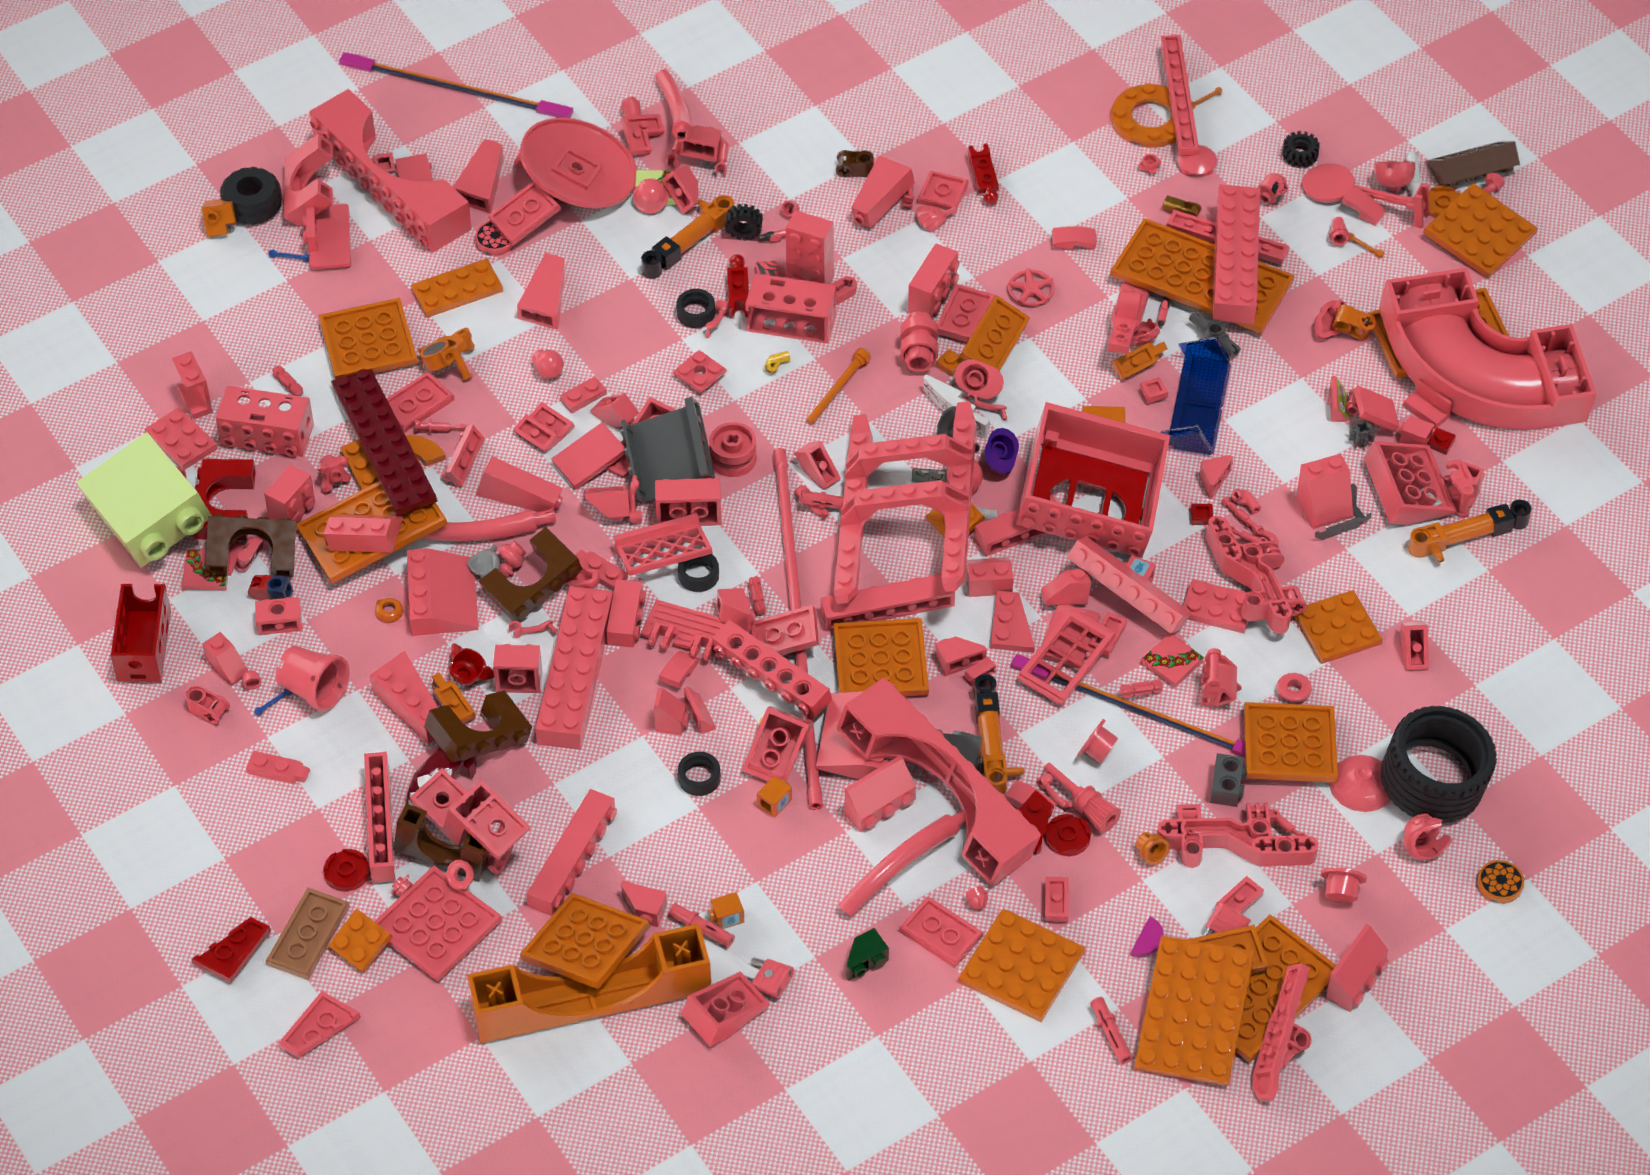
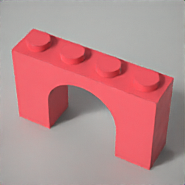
M319 134L285 157L284 218L298 227L303 224V216H306L307 207H314L315 214L317 215L333 203V188L321 180L316 179L306 186L312 174L333 159V143Z

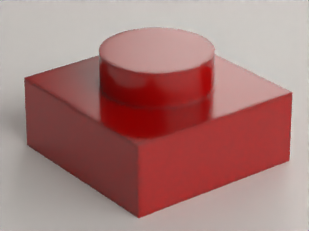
M1436 427L1427 445L1431 449L1447 455L1455 442L1456 435Z

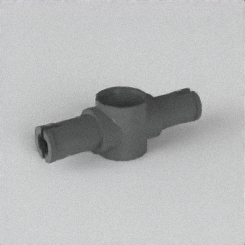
M1198 310L1189 316V321L1195 324L1205 336L1207 346L1221 348L1231 358L1240 353L1241 348L1229 338V335L1225 332V325L1221 321L1208 320Z

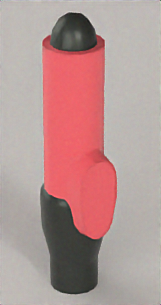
M786 229L770 231L759 235V241H779L781 238L786 237Z
M1163 297L1157 320L1159 326L1165 325L1170 307V299L1167 297Z

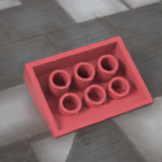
M1380 441L1373 443L1363 458L1390 524L1410 525L1456 513L1457 510L1429 445ZM1430 493V494H1432L1435 498H1431V497L1428 496L1427 494ZM1437 500L1442 502L1438 506H1432Z
M430 548L407 550L412 636L478 630L475 573L470 570L467 564L471 557Z
M862 692L831 693L832 701L827 705L815 769L861 779L888 763V758L867 760L836 729L845 704Z

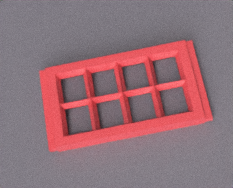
M1071 607L1021 670L1017 680L1062 706L1112 642L1116 632ZM1070 621L1084 628V631L1077 639L1064 632ZM1088 631L1102 639L1095 649L1081 642ZM1060 635L1074 643L1067 653L1053 646V643ZM1077 645L1091 652L1084 663L1070 656ZM1049 649L1063 657L1056 667L1042 660ZM1067 659L1081 667L1074 677L1059 670ZM1038 663L1052 671L1045 681L1031 674ZM1055 674L1070 681L1062 692L1048 684Z

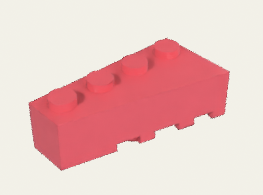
M403 651L370 674L372 691L427 744H430L435 739L424 725L429 710L438 708L406 652Z

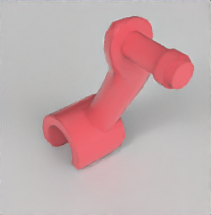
M913 186L909 188L907 195H903L901 206L913 207V200L915 198L913 196Z
M717 301L715 311L719 313L715 319L705 325L707 328L705 337H710L711 328L719 325L723 315L727 314L729 302Z
M973 393L966 395V399L972 398L975 400L971 404L990 411H1001L1002 419H1007L1006 406L979 401Z
M634 475L628 492L630 522L641 523V510H636L635 494L640 482L638 477Z
M801 485L795 490V494L799 499L802 490L809 491L805 485ZM806 504L812 512L821 517H827L829 514L827 509Z
M552 620L531 627H522L518 621L509 623V631L515 630L513 632L515 638H520L524 633L542 632L548 628L554 634L558 632L557 628L553 626Z
M1047 773L1038 777V786L1041 789L1044 788L1057 805L1065 810L1073 806L1071 801L1062 799L1052 789L1050 785L1054 781L1051 774Z

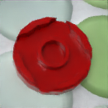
M1063 814L1056 816L1048 823L1049 826L1045 839L1053 852L1063 856H1075L1084 852L1089 846L1091 830L1087 822L1081 817L1077 818L1073 817V814Z
M342 849V852H334L327 858L323 867L325 880L328 885L335 890L344 892L353 891L363 886L370 874L367 858L363 853L354 849Z

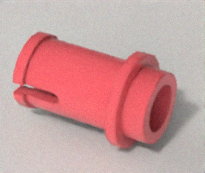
M1355 388L1353 390L1350 389L1348 402L1345 404V409L1350 415H1357L1359 413L1354 394Z

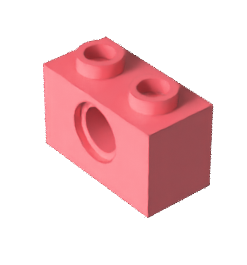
M299 597L255 601L258 635L303 631Z

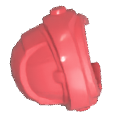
M1424 813L1408 821L1404 827L1403 842L1406 851L1418 860L1434 859L1439 857L1452 843L1451 837L1445 834L1440 839H1437L1439 828L1442 827V819L1432 818L1429 814Z

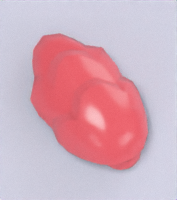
M1332 300L1322 306L1320 313L1315 318V334L1317 338L1325 339L1339 333L1333 327L1338 307L1346 305L1343 300Z
M591 568L584 569L575 578H571L566 582L568 586L594 589L600 582L599 571Z

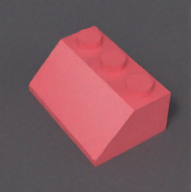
M335 515L329 517L324 536L330 551L392 553L403 518L402 516Z
M899 755L844 789L845 815L860 832L867 828H873L877 822L885 817H891L897 810L904 806H909L916 799V785L903 758Z
M1365 924L1330 974L1326 999L1351 1012L1355 1005L1359 1006L1365 997V990L1373 987L1377 980V973L1379 971L1383 972L1389 962L1386 959L1387 947L1370 925Z

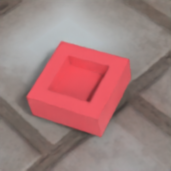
M1160 377L1140 383V389L1148 403L1168 397V391Z

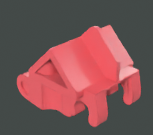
M1462 459L1450 460L1446 463V469L1455 468L1457 470L1451 471V475L1444 476L1445 484L1453 483V486H1448V491L1457 510L1456 515L1460 518H1466L1469 515V509L1472 508L1480 493L1481 483L1485 477L1484 469L1465 461L1463 462Z
M1217 648L1209 649L1202 667L1203 677H1201V685L1203 687L1201 695L1203 697L1200 698V704L1203 706H1220L1236 700L1237 692L1242 690V686L1237 683V666L1226 656L1221 655V650Z

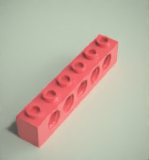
M728 620L712 637L714 650L719 656L729 658L735 667L739 669L742 667L751 678L762 681L768 690L778 692L784 701L795 704L803 714H809L816 718L832 701L830 688L731 620Z

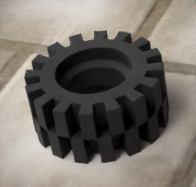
M1297 131V134L1292 132L1291 136L1288 134L1286 139H1284L1283 159H1286L1287 164L1291 162L1292 167L1298 165L1297 168H1301V165H1304V168H1308V164L1312 166L1314 162H1317L1320 142H1318L1317 137L1314 138L1312 133L1308 135L1306 131H1304V134H1301V131ZM1295 148H1304L1307 151H1298Z
M737 204V208L734 205L731 209H728L725 230H727L728 234L731 233V237L737 236V240H740V238H744V241H747V238L753 240L754 236L757 238L761 234L762 212L760 213L758 208L754 210L755 206L752 205L748 207V204H744L742 207L741 204Z

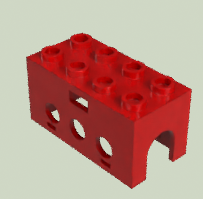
M121 584L110 655L117 682H162L171 616V607L165 584H154L156 597L149 600L138 598L134 594L132 584Z

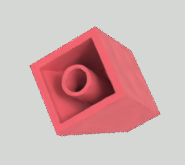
M1341 453L1301 464L1296 498L1313 529L1353 518L1350 469Z

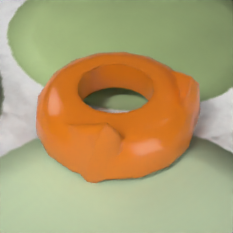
M394 598L380 599L376 602L375 615L384 623L395 622L402 617L403 606L400 601ZM386 605H392L395 607V609L391 612H386L383 610V608Z

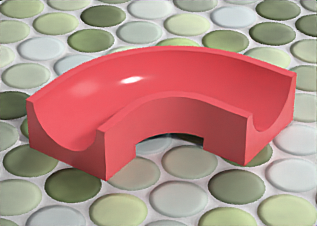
M1468 268L1386 280L1379 311L1393 352L1403 370L1415 384L1421 379L1452 401L1451 412L1480 424L1516 430L1542 429L1587 422L1597 393L1572 324L1531 330L1530 336L1526 338L1511 337L1495 331L1483 321L1477 311L1479 300Z

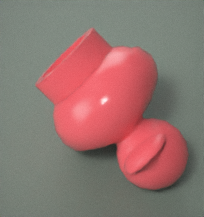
M513 541L511 544L502 545L498 551V556L503 557L507 562L500 564L499 569L505 577L514 576L513 568H519L523 564V556L527 553L516 541Z

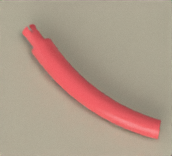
M663 69L656 74L655 79L667 100L672 114V134L678 139L677 141L684 142L692 133L691 114L685 98L669 70Z
M550 508L549 510L532 513L531 510L489 520L448 522L447 525L422 537V539L482 541L505 538L536 531V526L556 522V516L553 508Z
M960 810V812L953 816L946 814L904 841L871 869L843 898L838 906L853 917L881 887L901 870L935 846L955 836L958 833L959 827L966 824L963 810Z

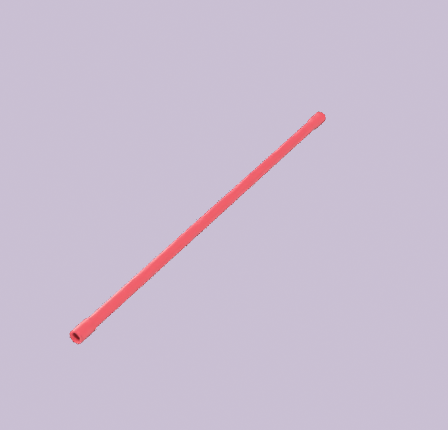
M777 448L773 453L777 471L790 609L795 610L801 608L787 474V454L784 448ZM806 649L796 651V666L808 673ZM801 712L802 719L812 723L804 746L809 785V806L813 810H818L823 807L819 772L818 769H815L817 752L813 717Z

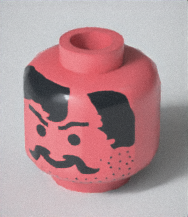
M1278 173L1268 174L1258 186L1260 188V198L1265 203H1278L1288 191L1287 180Z

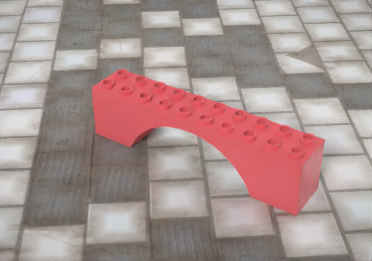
M350 89L343 91L309 111L311 119L309 123L313 132L312 138L319 134L333 143V158L336 160V163L347 170L349 176L352 179L355 178L362 189L367 190L375 201H379L385 211L391 213L400 225L403 224L409 234L415 236L424 248L427 247L434 253L472 230L469 202L445 179L413 181L399 178L382 170L370 159L368 152L376 139L372 110Z
M884 677L845 704L836 729L867 760L875 758L894 759L900 755L904 761L914 763L932 772L952 790L962 807L966 820V842L961 856L992 887L1031 858L1041 837L1038 829L1030 824L1023 817L1022 813L1014 808L1007 801L1006 797L998 792L991 785L990 781L983 777L975 769V766L960 754L957 747L951 745L944 738L941 731L936 730L928 722L926 716L921 714L912 705L910 700L906 699L897 690L894 684Z

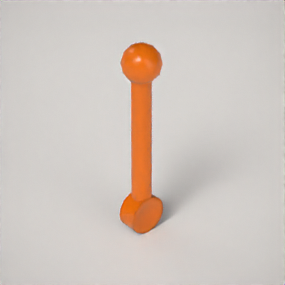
M1217 87L1215 91H1213L1212 93L1198 99L1195 102L1191 101L1192 108L1195 109V106L1197 104L1211 98L1216 94H1222V88Z
M1349 233V241L1353 240L1375 253L1377 258L1384 256L1383 250H1376L1356 238L1353 233Z

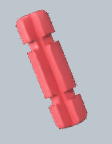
M277 365L272 369L273 376L279 379V382L288 391H291L292 395L299 396L303 394V387L296 383L297 381L281 365Z
M758 576L750 577L749 588L751 590L754 613L757 616L760 614L764 615L766 607L761 580Z
M1159 679L1151 680V683L1150 681L1132 683V686L1130 684L1120 686V694L1123 698L1132 697V695L1134 697L1148 695L1152 691L1153 693H1160L1163 690V684Z

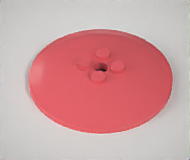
M550 118L534 124L527 130L522 139L520 158L527 174L540 188L561 201L585 208H605L623 202L634 190L637 167L631 153L615 136L594 124L573 118Z

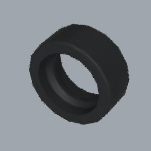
M699 288L689 289L680 294L676 301L677 318L687 327H704L716 315L715 299L706 290ZM692 303H701L708 307L706 311L698 314L689 313L684 310L687 305Z
M713 554L679 562L678 579L681 585L693 592L710 590L719 580V563L717 558ZM695 564H703L711 568V573L707 576L696 578L689 576L686 573V569Z
M693 752L681 759L678 764V782L686 793L693 796H704L711 794L719 786L721 780L720 764L712 754ZM695 766H705L711 769L713 774L708 780L695 782L686 777V772Z

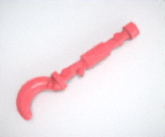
M1226 496L1222 499L1221 503L1234 511L1235 515L1246 526H1251L1256 536H1264L1269 541H1275L1279 544L1275 534L1264 530L1262 526H1257L1250 519L1249 515L1241 508L1238 509L1235 503L1231 502L1229 497Z

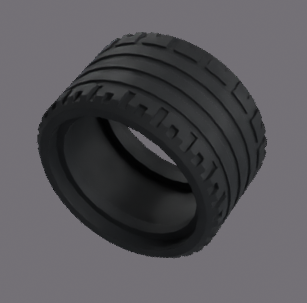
M1425 706L1408 713L1398 723L1382 760L1380 769L1381 782L1389 799L1407 815L1415 817L1426 813L1432 818L1442 819V824L1452 823L1467 817L1479 805L1496 767V747L1489 732L1469 714L1452 707ZM1418 746L1442 749L1463 763L1470 779L1461 783H1444L1434 780L1414 767L1408 758L1407 750Z

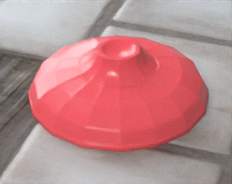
M1355 755L1337 763V783L1329 782L1334 798L1341 805L1361 812L1379 810L1389 804L1391 800L1384 790L1381 782L1382 778L1380 777L1382 761L1372 756Z

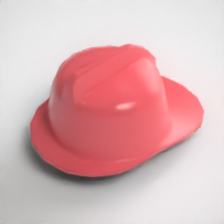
M974 359L965 360L959 364L955 371V381L958 387L967 393L975 394L979 398H994L1003 388L1004 381L1000 371L981 361Z

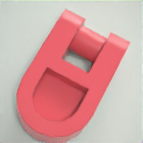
M258 535L254 538H249L245 545L246 550H241L237 554V571L246 572L263 548L265 539Z

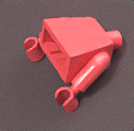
M695 125L692 127L691 136L684 142H679L676 138L672 148L673 153L668 154L666 157L667 163L670 166V163L674 161V167L678 168L680 165L679 154L713 162L718 161L719 163L715 165V176L717 177V172L722 170L724 171V177H726L727 166L725 163L728 159L729 145L725 138L721 137V130L711 126Z

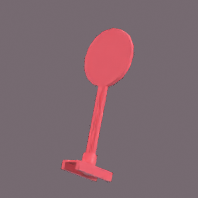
M1331 163L1317 165L1310 169L1303 177L1302 187L1304 193L1310 199L1318 202L1330 203L1340 201L1351 185L1374 199L1403 205L1408 209L1414 210V224L1417 227L1422 228L1424 226L1423 216L1429 217L1430 215L1429 185L1421 183L1414 197L1409 196L1407 198L1355 185L1353 173L1348 168Z

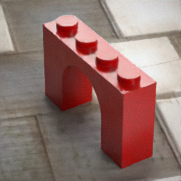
M202 459V465L197 470L199 484H195V490L212 516L221 514L226 517H236L239 515L248 517L247 510H222L213 507L210 501L216 494L224 490L254 489L256 479L254 459ZM208 521L194 534L195 540H207ZM248 535L241 536L236 540H247Z

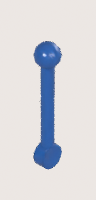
M274 249L268 252L270 258L278 256L303 259L305 262L309 261V254L279 253Z
M284 688V692L262 707H256L254 713L257 716L262 715L263 711L286 695H292L293 692Z

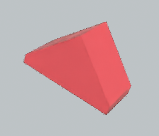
M1226 455L1200 462L1199 475L1209 498L1213 499L1231 472L1233 456Z

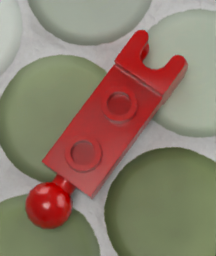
M984 143V149L976 151L970 145L968 147V159L972 167L978 193H984L983 200L989 205L996 204L999 199V194L997 193L999 191V184L990 156L989 146L987 143Z
M735 254L729 260L731 268H727L729 317L734 318L735 312L740 310L748 318L750 309L746 311V301L749 294L748 267H744V257Z

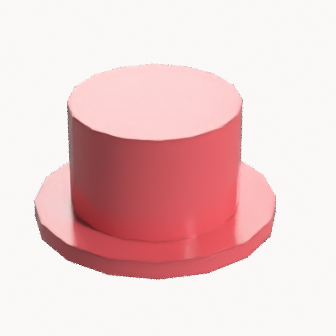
M1101 720L1078 752V757L1085 752L1098 763L1103 761L1118 740L1117 736L1103 727L1106 720Z
M1325 868L1321 870L1320 875L1327 880L1325 897L1338 902L1357 901L1359 884L1365 883L1367 880V876L1364 873L1346 868Z

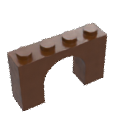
M221 514L208 516L205 573L228 574V555L232 543L244 535H258L271 546L273 553L272 575L294 577L296 521L290 518L273 520L268 517H258L254 519L242 515L236 517H226Z
M547 527L543 528L529 540L533 551L547 564V570L538 582L528 586L515 585L496 567L479 580L483 592L512 621H520L526 618L529 612L542 605L550 595L559 591L571 578H575L582 570L579 559Z
M505 690L486 695L481 708V712L494 730L477 731L467 727L460 721L449 705L429 710L424 725L452 763L527 743L532 730V725Z
M406 803L397 820L394 850L446 870L451 862L464 860L472 866L474 871L473 880L479 882L487 866L489 852L470 833L467 834L463 845L459 846L437 839L426 827L427 811ZM460 868L457 874L466 877V871Z

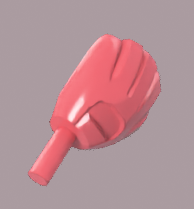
M925 205L918 207L916 215L920 225L929 232H932L944 224L947 220L946 216L956 212L957 209L953 207L943 212L941 208Z

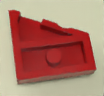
M1035 790L1018 810L1041 834L1035 851L1040 853L1044 834L1047 833L1049 826L1048 820L1052 816L1054 805Z

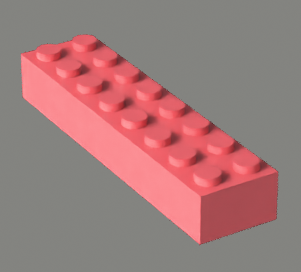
M1219 184L1216 207L1212 320L1254 324L1257 309L1260 188Z
M569 586L535 729L537 745L582 750L607 641L606 632L613 591Z

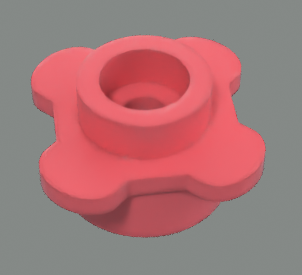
M1146 154L1142 158V163L1138 164V168L1154 174L1162 162L1156 155Z
M406 875L404 879L399 877L392 885L393 893L391 894L393 897L396 894L400 897L413 885L408 880L409 875Z

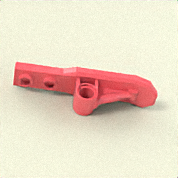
M1128 282L1121 284L1111 321L1113 330L1108 343V351L1129 353L1134 333L1140 329L1150 291Z
M1303 963L1288 966L1276 1008L1269 1019L1255 1065L1253 1091L1257 1098L1263 1102L1272 1101L1279 1091V1074L1282 1068H1285L1295 1054L1300 1053L1301 1050H1307L1311 1045L1310 1033L1295 1024V1015L1301 1003V995L1307 982L1310 968Z

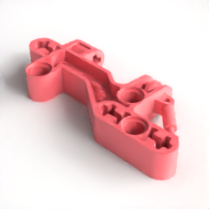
M1212 516L1208 521L1205 537L1220 570L1252 590V592H1248L1244 596L1241 616L1248 621L1266 620L1269 628L1274 633H1286L1289 629L1291 616L1303 613L1307 608V604L1297 586L1280 587L1272 570L1281 566L1284 562V556L1281 554L1278 544L1275 541H1268L1265 537L1259 538L1245 531L1241 533L1234 526H1229L1228 521L1224 517ZM1234 534L1240 536L1241 540H1244L1248 543L1239 544Z
M1246 803V823H1239L1232 818H1202L1200 804L1176 805V819L1162 820L1158 824L1157 835H1161L1169 843V849H1180L1181 861L1189 868L1200 865L1203 848H1226L1257 866L1311 865L1316 861L1319 846L1316 838L1298 832L1296 826L1281 816L1278 810L1269 809L1268 803H1263V806H1259V803H1255V806ZM1277 823L1288 833H1294L1296 836H1274L1271 833L1270 824Z

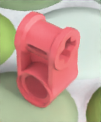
M192 686L186 691L189 712L205 719L209 723L218 724L220 716L225 710L227 711L230 708V703L224 697L200 686Z

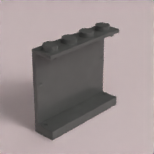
M693 397L684 399L686 407L630 425L626 420H621L623 426L621 435L624 441H626L627 446L625 454L630 461L629 474L631 478L636 475L640 482L635 497L644 504L655 501V480L715 478L700 404Z

